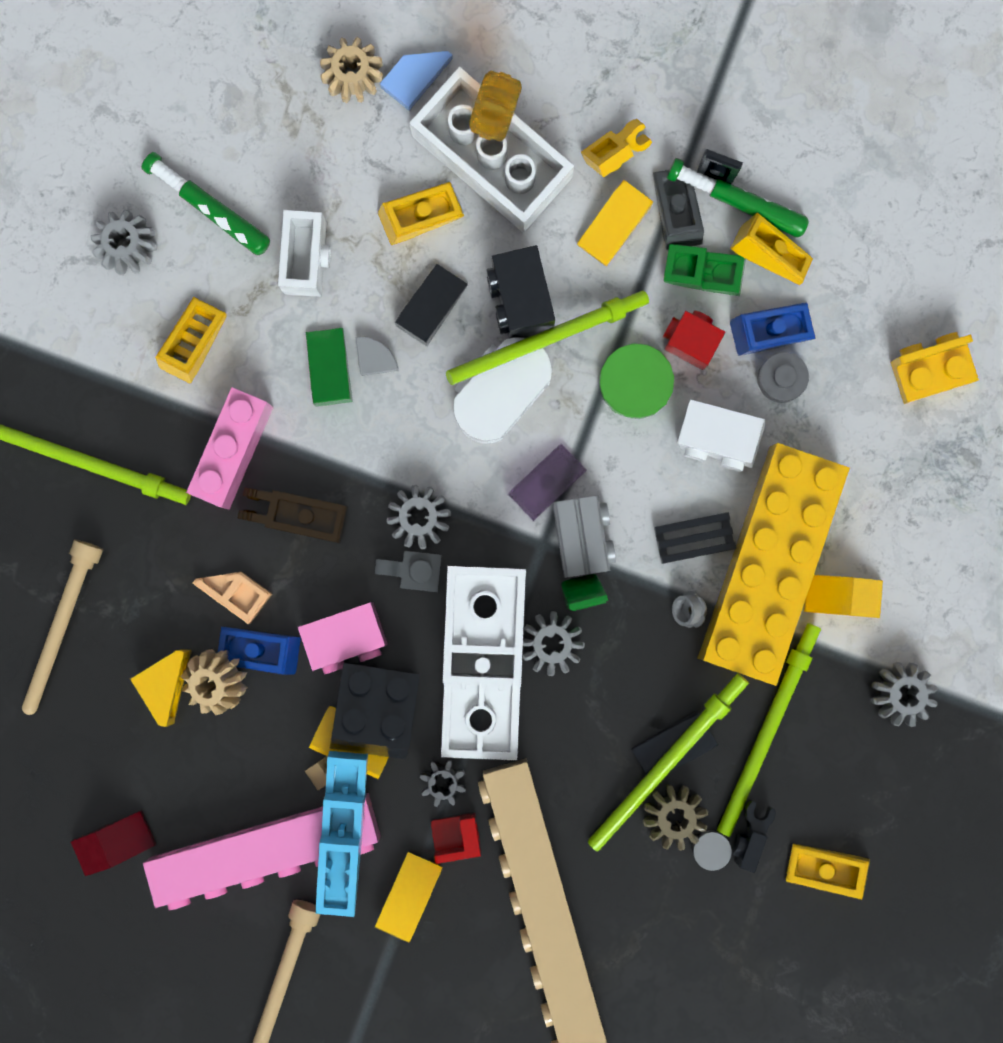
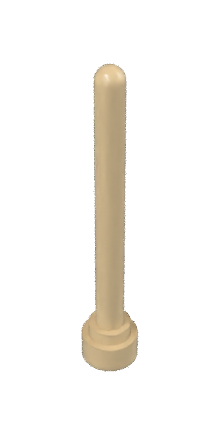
M77 539L73 541L69 552L72 556L70 563L73 564L22 705V711L27 715L34 714L38 709L88 569L92 570L94 563L98 564L101 558L103 548Z
M293 900L288 914L289 919H291L289 925L292 929L252 1043H269L306 932H311L312 927L317 926L321 915L316 914V905L303 900Z

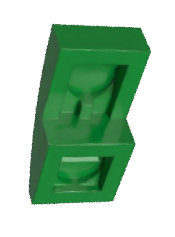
M669 244L663 281L696 290L740 296L746 259L738 255L708 252L707 248Z

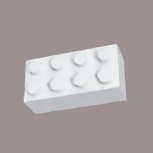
M460 66L409 123L411 135L416 141L522 233L529 228L573 177L574 165Z

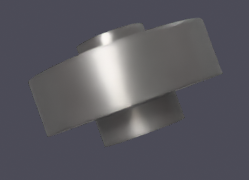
M786 352L777 353L768 358L758 372V385L761 392L768 399L777 403H787L798 398L806 390L809 382L808 368L803 360L794 354Z

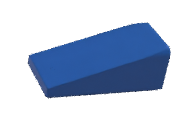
M807 302L741 314L730 320L738 356L816 339Z
M221 626L218 652L227 650L229 661L240 659L238 666H236L239 668L291 675L295 674L297 670L301 640L300 637Z

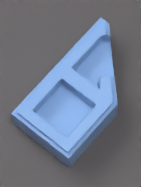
M449 51L403 55L381 81L380 87L410 111L453 59L452 54Z

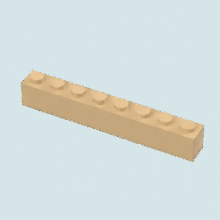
M527 758L483 770L484 780L478 782L483 804L491 803L495 816L488 819L494 841L501 840L505 854L499 856V861L504 878L512 877L515 891L510 892L509 896L514 914H522L526 928L520 930L522 943L526 953L533 951L536 962L535 966L530 967L536 990L543 988L547 1001L541 1004L546 1027L554 1026L557 1040L551 1041V1043H607Z

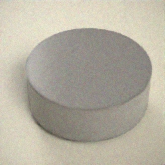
M714 830L700 833L697 836L699 842L692 845L694 859L706 870L715 871L722 869L731 858L732 849L729 841L723 834Z

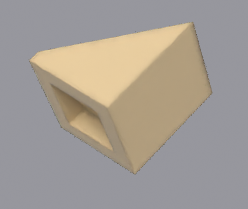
M328 756L305 770V773L317 790L326 786Z

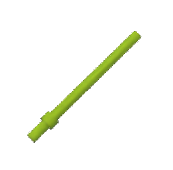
M644 290L623 299L615 297L603 302L601 308L447 370L446 378L450 385H454L606 321L610 324L625 318L626 313L649 304V297Z
M0 424V440L141 489L142 494L155 499L161 496L187 505L191 498V495L186 493V489L165 482L164 477L152 473L144 475Z
M807 623L796 650L791 649L786 661L789 666L716 830L723 835L731 837L802 672L808 671L813 659L810 657V654L821 631V628Z
M737 673L718 695L714 693L704 704L706 709L589 838L587 842L595 851H599L712 724L717 719L722 720L732 709L730 704L749 684L742 675Z

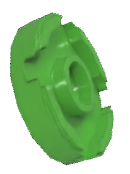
M630 344L618 348L607 358L600 372L599 388L603 400L613 412L632 419H642L656 414L667 404L673 393L674 374L670 362L659 350L649 345Z

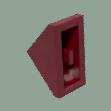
M142 810L74 839L71 841V844L84 875L88 876L112 868L154 847L156 842Z

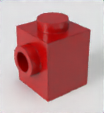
M696 310L692 314L685 311L680 320L673 317L663 337L669 341L664 350L704 370L709 365L726 332L712 325L713 319L708 315Z

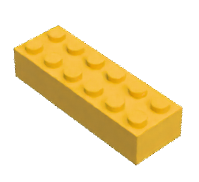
M780 443L769 447L736 544V549L732 555L697 659L777 686L850 467Z

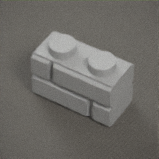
M599 495L553 502L564 578L610 571L609 563H615L616 556L613 540L606 541L604 526L610 525L607 503L600 504Z

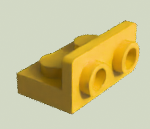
M953 332L936 338L937 345L923 349L922 343H918L899 350L901 356L890 363L904 404L979 381L968 348V344L973 342L971 334L959 338L958 332Z

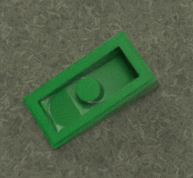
M336 328L306 332L313 404L319 407L353 402L344 329Z
M595 574L566 580L561 583L566 608L570 611L604 604L608 601L607 594L598 576Z

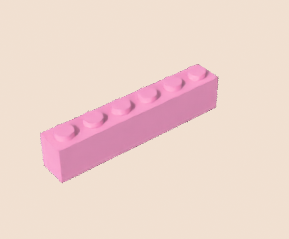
M369 793L365 794L361 854L374 850L373 844L378 843L381 838ZM323 806L150 857L143 863L155 908L167 905L168 910H175L191 903L190 898L204 894L205 899H212L228 892L227 887L241 883L242 889L263 883V876L278 872L279 878L287 877L300 872V865L314 862L315 866L318 867Z

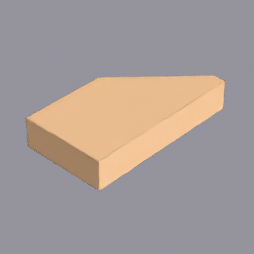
M244 572L197 578L193 582L195 586L247 624L252 623L272 596L270 591Z

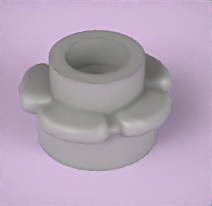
M687 591L683 596H679L674 600L672 614L679 625L697 628L705 621L707 606L704 599L698 597L696 592Z

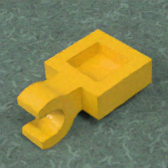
M633 119L617 134L610 130L581 151L586 164L602 177L618 170L623 163L634 156L632 150L637 152L644 151L651 145V139L644 134L636 138L637 134L646 128L645 125L638 119Z

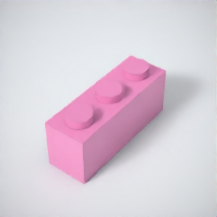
M231 387L186 493L218 507L230 510L273 410V406L266 401Z

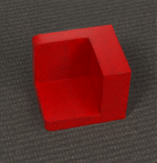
M475 813L432 820L431 829L435 847V864L481 856V845Z

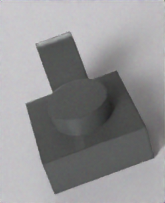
M404 551L403 562L376 559L375 574L401 577L400 588L438 592L442 555Z

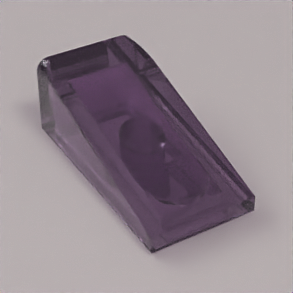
M560 444L524 477L507 496L534 522L587 469Z

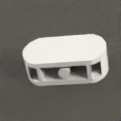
M525 338L506 339L499 347L492 344L482 356ZM541 348L458 383L454 389L458 392L454 399V414L459 428L467 437L484 444L502 441L550 384L552 368L550 359L544 349Z

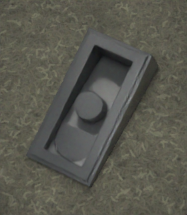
M669 170L653 172L666 250H669V244L691 247L701 245L704 228L694 186L678 179L675 182L668 180L667 174Z

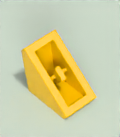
M814 575L804 603V612L880 618L883 581L855 577Z
M176 650L130 679L159 726L168 727L175 722L182 693L181 690L184 684V679L180 676L188 668L187 663H189L192 650Z

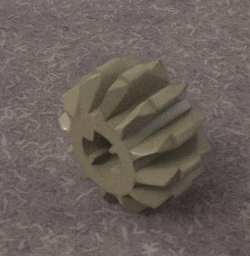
M669 784L666 785L665 789L667 797L663 798L656 790L652 793V796L658 802L657 806L645 803V811L654 814V816L643 819V824L645 827H655L649 834L652 841L658 840L663 836L662 847L669 849L673 839H675L676 846L681 851L685 849L684 838L688 837L693 844L699 842L693 831L694 829L706 831V824L697 819L707 816L708 811L703 807L696 808L702 798L698 794L688 798L689 788L682 785L676 796L673 786ZM677 808L684 819L680 824L678 821H675L676 825L671 826V822L666 816L670 811L675 814L674 809Z

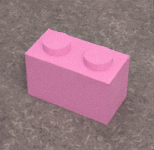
M374 602L298 627L312 671L322 668L324 675L342 669L344 660L357 655L360 662L382 655L380 648L388 645Z

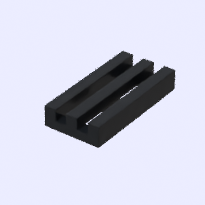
M729 512L654 527L661 564L736 549L732 535L733 529L729 521ZM721 522L722 529L664 540L663 533ZM722 536L725 539V544L671 555L667 554L666 548Z

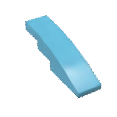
M329 751L327 757L326 793L323 799L322 835L319 842L316 914L355 916L368 754Z

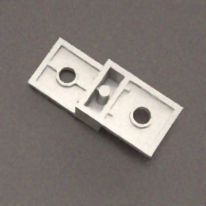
M448 566L441 757L517 760L526 569ZM481 595H489L496 601V612L489 618L479 617L474 611V602ZM484 709L490 713L492 723L489 728L480 731L472 727L470 716L474 711Z

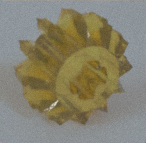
M491 70L485 74L469 121L471 132L479 134V137L500 142L506 138L522 89L520 80L511 78L512 75L503 72L497 73Z

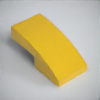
M408 852L375 928L409 943L443 867Z

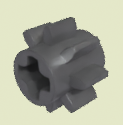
M452 759L447 761L446 766L441 767L433 760L431 761L432 774L421 773L420 779L428 782V787L421 794L422 796H427L431 793L435 797V807H438L440 801L448 799L452 806L455 805V791L461 793L466 791L464 785L458 784V779L465 774V771L459 770L455 772L451 768ZM438 774H441L444 779L449 777L453 779L450 782L449 791L445 792L443 787L435 788L434 785L437 782Z

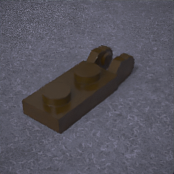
M244 487L243 496L257 501H270L267 516L257 514L255 511L239 510L238 519L265 524L264 527L340 543L348 506L272 490L271 493Z

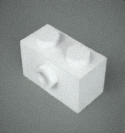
M283 210L278 287L286 295L322 297L323 269L329 268L331 262V246L325 245L327 222L322 212Z
M690 400L677 444L680 449L685 450L684 456L706 461L707 456L722 460L721 466L725 468L743 471L744 466L749 468L754 466L765 428V419Z

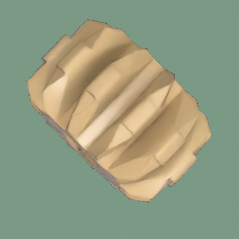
M341 37L339 40L341 48L336 49L334 46L328 45L327 52L330 58H322L320 60L321 68L325 70L320 77L323 84H330L328 91L331 96L341 93L342 101L347 104L351 99V95H356L357 101L362 103L364 101V91L375 95L377 92L374 83L383 80V73L378 70L383 66L381 57L374 56L375 48L372 44L362 48L361 39L356 37L353 40L352 46H348L346 39ZM349 67L354 70L358 67V72L356 74L352 71L346 73L345 69Z
M213 649L206 650L200 656L196 655L191 658L189 663H187L188 668L180 676L187 682L181 692L190 693L192 696L188 705L199 703L201 714L212 710L215 715L223 714L227 709H233L241 700L240 696L248 688L241 682L246 677L247 672L238 671L236 668L240 659L229 661L227 650L215 653Z

